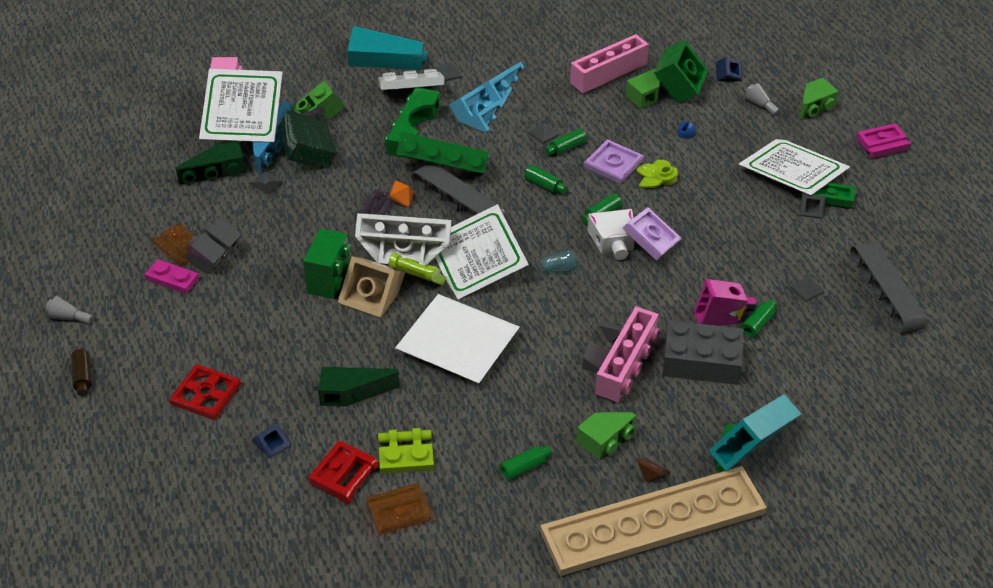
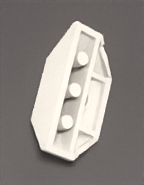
M357 213L355 237L379 264H388L391 254L397 253L404 259L410 258L418 261L421 265L427 266L449 245L451 220Z

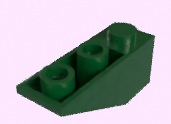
M239 141L216 144L175 167L179 185L245 173Z
M322 367L318 388L320 406H349L399 388V369Z

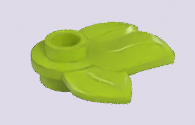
M656 160L653 164H643L636 169V172L644 177L639 183L640 188H655L661 184L664 186L672 185L677 181L678 170L666 160Z

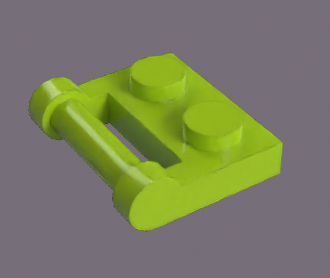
M392 253L389 258L388 264L392 268L440 285L445 283L446 276L439 274L441 269L435 266L421 265L418 261L410 258L404 259L397 253Z

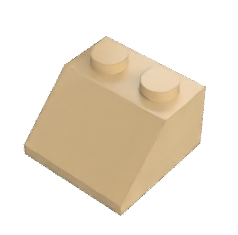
M352 256L338 303L381 318L399 293L405 272L365 258Z

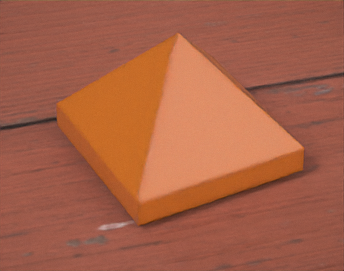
M395 180L389 198L409 208L414 191L410 186Z

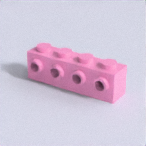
M635 34L571 63L570 83L581 93H585L647 64L649 44Z
M635 306L597 373L596 395L619 403L623 394L627 395L629 393L633 376L637 377L641 370L642 359L646 360L648 358L651 343H656L660 334V329L657 328L659 314Z

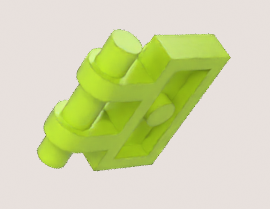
M412 428V431L397 432V429L389 430L388 433H378L379 444L389 443L390 446L379 447L380 474L434 470L432 444H421V441L432 440L431 430ZM413 441V445H397V442Z

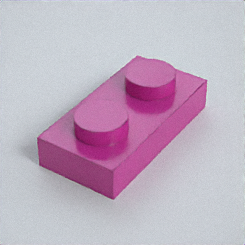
M159 259L144 274L145 279L185 294L188 293L199 279L198 273Z

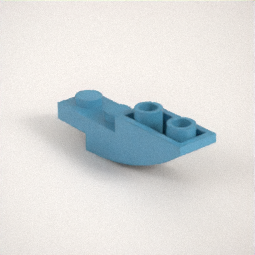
M283 101L278 107L274 142L253 141L255 165L258 172H261L265 166H269L276 152L279 153L282 148L280 137H282L286 126L292 124L294 119L291 102Z

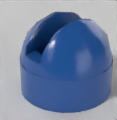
M688 121L682 122L678 127V135L684 139L694 137V124Z

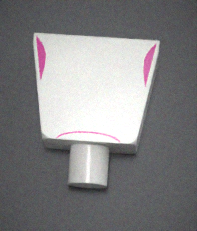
M632 209L589 214L587 230L601 254L614 253L617 260H622L628 256L629 250H633L634 239L622 229L626 223L633 219Z

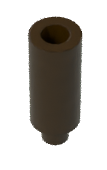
M78 349L71 354L72 384L79 396H85L88 394V389L92 387L90 353L87 350Z

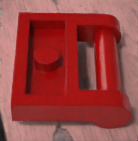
M338 440L308 477L309 484L337 497L341 502L350 504L354 499L356 490L371 471L375 472L380 464L375 457ZM357 463L361 464L362 467L346 487L341 486L340 484Z

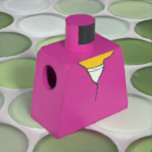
M706 279L694 313L698 324L715 326L738 324L743 312L755 310L756 300L754 297H746L742 285L739 283Z

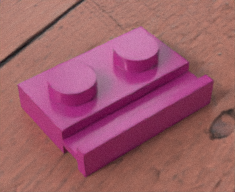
M896 123L860 131L856 137L864 150L870 153L871 159L910 150L912 144L906 140V135Z

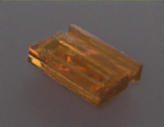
M179 222L163 231L160 237H153L152 242L174 263L182 267L186 262H190L185 258L189 251L187 245L195 235Z
M419 483L366 497L378 535L431 520V512Z

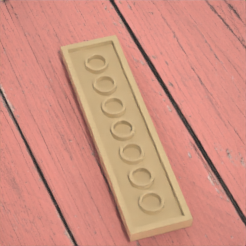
M743 466L549 522L540 525V532L560 576L765 515L767 507Z

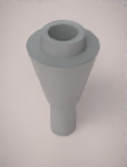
M759 83L752 84L746 89L745 100L767 109L772 115L779 113L780 109L771 102Z
M59 296L49 299L45 308L49 319L77 320L89 324L93 318V315L79 311Z

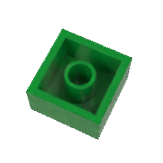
M684 39L664 50L654 74L668 90L669 95L676 102L681 103L699 94L708 69Z
M319 229L303 260L307 294L335 299L337 293L341 292L350 264L351 245L348 244L346 233Z

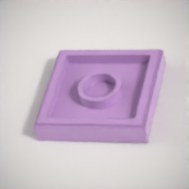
M607 139L584 162L583 167L621 184L644 161V155Z
M648 207L622 228L656 261L681 240V237Z

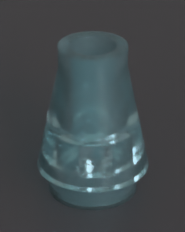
M565 249L548 257L541 258L543 272H572V269H577L574 250L568 251V249Z

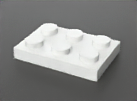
M436 69L424 70L423 74H417L416 71H404L403 75L398 76L395 75V72L383 73V77H378L380 89L387 90L444 85V76Z

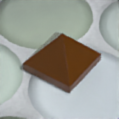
M639 458L638 460L640 470L646 482L666 477L670 473L669 470L649 459Z

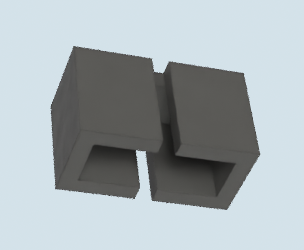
M220 217L214 223L208 222L201 231L202 235L199 238L194 236L187 245L189 251L185 258L207 274L222 260L220 257L224 258L235 247L241 236V233Z

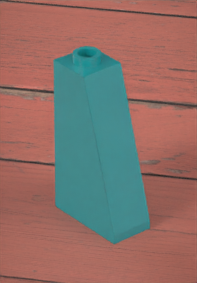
M353 27L347 50L348 66L422 70L423 63H427V51H424L423 42L360 27Z
M783 394L742 419L709 452L723 469L728 471L787 428L801 413L787 396Z

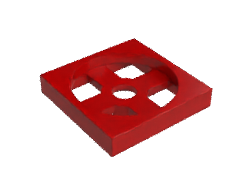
M196 364L170 397L169 402L170 405L215 421L240 387L241 380ZM206 377H208L206 381H201V382H196V381H195V380L200 379V378H206ZM219 380L227 385L228 388L225 392L215 389ZM203 388L210 389V392L207 394H202L200 391ZM185 389L195 392V396L191 401L183 399ZM211 398L218 401L212 408L201 406L205 399Z

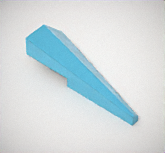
M522 62L515 64L449 104L457 120L487 132L490 129L487 124L489 121H494L497 117L494 114L496 108H502L512 90L510 87L511 82H516L519 78L516 73L518 70L524 69Z

